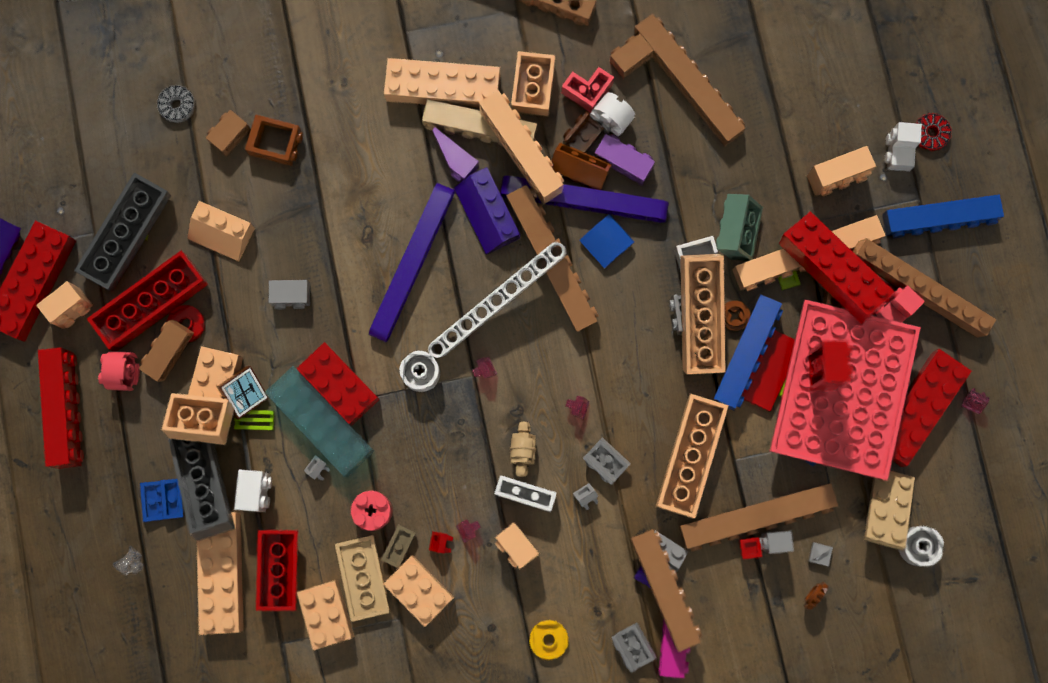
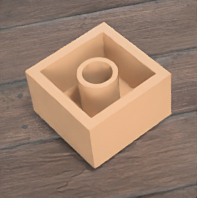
M66 281L36 306L51 324L64 329L72 326L75 323L74 320L79 316L86 315L93 304L79 287Z
M512 523L495 537L498 540L495 544L501 552L506 550L510 555L508 561L514 568L518 566L521 569L539 554L515 523Z

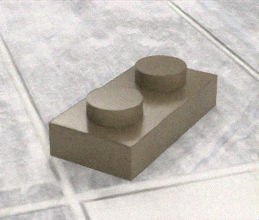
M398 524L381 560L399 569L416 532Z

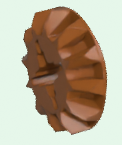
M733 300L727 302L724 305L725 328L732 331L742 330L747 326L751 317L749 308L741 301ZM740 310L738 315V318L740 319H734V321L732 320L730 322L732 317L730 312L735 313L736 311Z
M824 582L817 583L807 594L804 600V607L809 610L813 609L824 597L828 585Z

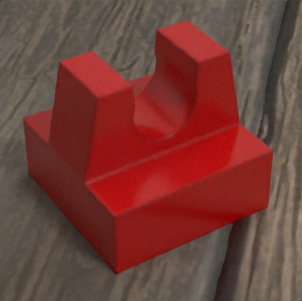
M432 531L429 551L443 554L451 553V549L446 548V542L453 541V537L448 534Z
M759 537L739 540L742 560L762 557Z

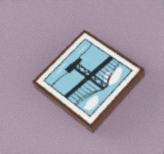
M246 366L217 386L222 397L228 399L234 407L233 415L238 420L269 398L251 366Z

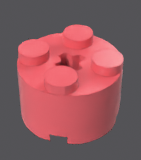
M112 351L102 354L101 373L98 376L99 384H103L107 390L132 391L134 389L132 386L137 385L140 374V366L135 362V358H138L137 355L133 352Z
M365 491L357 495L351 506V516L354 523L360 528L370 531H376L386 526L391 520L393 513L389 499L376 491ZM373 505V508L376 509V513H373L372 516H370V513H368V509H370Z

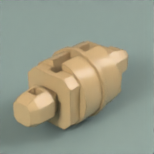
M520 422L518 425L519 433H513L511 438L510 463L517 465V476L526 477L529 468L527 465H534L536 436L529 433L530 424L528 422Z

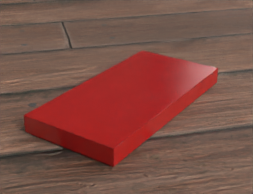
M776 330L772 338L767 337L765 342L768 345L764 355H759L757 360L760 362L756 373L752 372L749 377L752 379L751 385L748 390L744 389L741 395L745 397V401L768 412L771 411L786 379L795 339Z

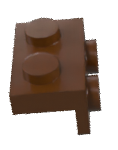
M588 112L584 115H579L575 121L576 125L572 130L569 128L563 135V144L584 153L588 151L604 131V127L590 118Z

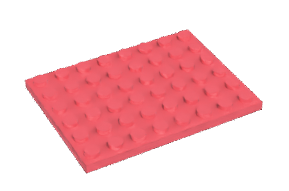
M804 300L769 452L885 481L888 480L921 327L872 316L862 325L846 309ZM848 340V346L852 348L849 366H852L853 377L850 379V382L834 391H810L809 351L822 341Z

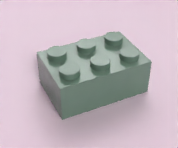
M727 194V199L724 202V214L720 221L721 229L716 240L717 250L731 260H753L763 206L750 195Z

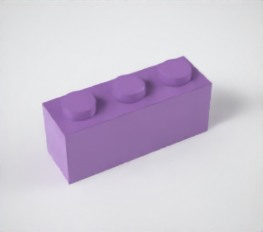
M605 134L594 153V157L612 164V169L641 185L644 184L655 164L650 155L637 152L634 146L621 143L620 139L614 135L609 136Z

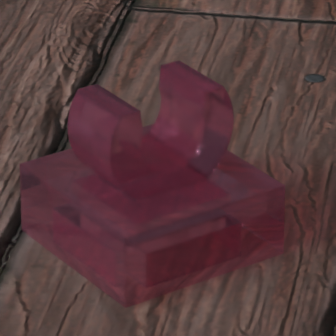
M489 357L477 360L476 362L479 367L472 370L475 378L481 376L491 378L497 375Z
M973 388L962 401L961 407L980 414L988 405L989 397H986L984 392L981 394L975 392L976 389Z
M577 396L575 401L568 399L565 407L572 410V415L584 420L590 401L584 397Z
M468 519L456 525L464 543L475 538L474 531L481 528L478 521L470 524Z

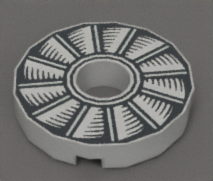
M179 85L165 88L158 97L157 108L167 121L183 122L194 112L195 99L192 93L185 87ZM175 100L181 101V105L178 108H172V103Z

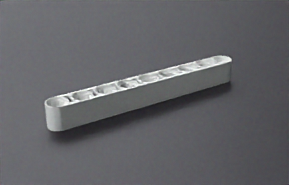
M558 242L550 244L432 341L428 347L429 354L435 358L448 354L560 262L567 253L565 246ZM555 246L562 248V254L558 257L552 254ZM541 258L547 261V266L544 269H540L537 266V262ZM528 270L532 273V278L526 282L523 280L522 275ZM510 283H515L517 286V291L513 294L508 291ZM496 295L502 298V303L499 306L493 303V298ZM481 307L487 310L485 318H481L478 315V310ZM467 319L472 322L470 330H466L463 326L464 321ZM452 331L457 334L455 342H451L449 339V334ZM437 343L443 348L441 354H437L434 351Z

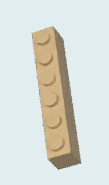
M427 99L422 118L423 126L426 129L433 131L435 127L443 130L446 134L454 135L457 133L467 139L475 137L485 143L493 141L503 146L480 111ZM520 120L523 126L527 125L532 133L530 136L534 141L537 123Z

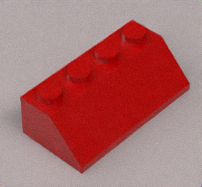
M258 530L256 611H296L298 530Z

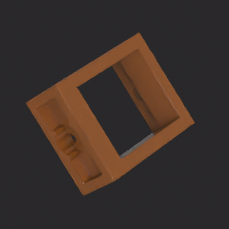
M255 115L245 151L251 156L292 166V162L297 159L298 150L296 149L298 143H301L303 139L302 130L295 124ZM265 125L292 131L285 155L259 149Z

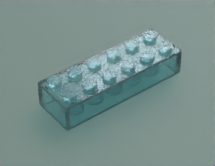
M292 366L265 391V394L344 477L347 478L375 451L308 382L296 367Z

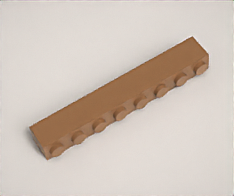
M651 14L636 25L634 29L635 36L641 34L654 50L653 58L726 147L742 135L745 130L743 120L735 116L731 105L727 102L725 103L721 98L720 92L709 84L708 77L705 74H701L696 62L690 60L686 50L675 42L674 35L670 31H666L661 19Z
M525 185L506 195L537 255L550 244L555 242L561 243L559 238L555 240L552 234L555 230L551 222L546 223L543 217L546 213L542 205H537L535 199L538 197L533 188L529 189ZM555 246L552 254L555 257L560 256L562 248ZM567 255L546 273L575 330L578 332L596 323V318L599 315L594 306L590 308L587 302L590 298L585 289L581 290L579 286L581 280L577 273H572L570 269L572 263ZM539 259L543 268L547 266L546 259Z
M865 238L858 241L853 252L879 277L897 288L901 287L903 289L908 285L925 301L924 305L975 337L988 336L996 321L995 318L871 240Z
M830 483L679 526L685 549L690 548L692 552L702 549V545L709 543L710 546L720 544V539L727 537L728 541L738 539L741 533L746 532L748 536L759 533V528L765 527L766 530L777 528V523L784 522L785 525L796 522L795 518L803 516V519L815 517V512L821 511L822 514L833 512V507L838 506Z

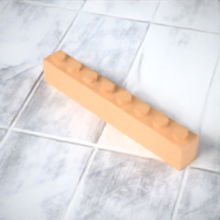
M877 215L832 231L852 251L860 240L867 238L878 245L881 243L880 240L886 236ZM784 249L739 264L732 271L740 291L746 289L748 292L758 288V284L764 283L768 285L775 282V278L780 276L784 279L792 276L793 271L799 270L804 272L806 270Z

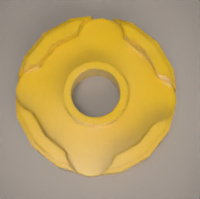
M545 620L534 626L530 633L529 642L535 655L541 659L553 660L559 658L568 647L569 638L562 624L554 620ZM547 634H551L555 638L554 643L550 646L543 642V638Z

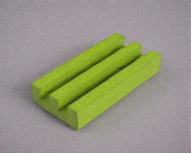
M251 410L246 415H270V418H240L239 420H234L235 430L274 431L275 411ZM240 422H270V426L240 425Z

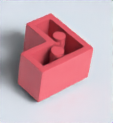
M600 67L597 68L589 81H586L572 71L562 85L561 94L591 113L612 87L614 77Z
M908 285L903 289L899 287L889 302L875 313V316L903 323L925 301Z

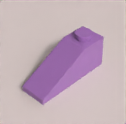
M434 127V137L452 173L451 176L458 182L460 180L463 181L479 168V161Z

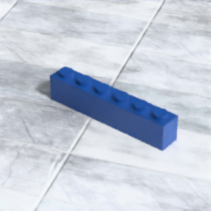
M999 194L886 210L882 216L886 236L900 238L904 234L911 233L912 236L929 230L930 233H936L944 228L957 230L965 225L968 228L977 227L980 223L993 225L997 224L1004 217Z
M760 294L713 401L729 405L728 409L735 411L736 407H741L745 398L741 395L744 389H749L752 379L749 377L752 372L756 373L760 364L757 361L760 354L764 355L768 346L765 344L767 337L772 338L776 327H773L774 321H779L783 310L780 309L782 303Z

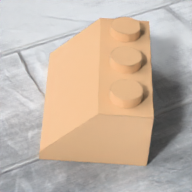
M199 201L190 219L187 239L239 262L255 227L250 222Z

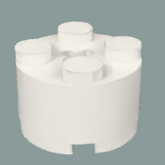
M607 92L594 107L590 116L604 127L605 133L609 134L612 132L620 136L635 118V112L626 101L620 102L617 100L618 96L616 94Z
M414 351L401 362L400 376L411 390L425 392L434 388L439 381L440 368L435 358L429 353ZM420 367H422L423 371H425L424 373H421V376H419L416 373V371H419Z
M915 526L908 528L906 548L903 551L899 550V553L911 565L930 566L937 563L942 557L944 542L941 535L935 529L926 526ZM919 543H923L921 546L923 550H919Z

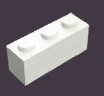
M501 475L495 490L496 496L551 512L557 494L556 492Z

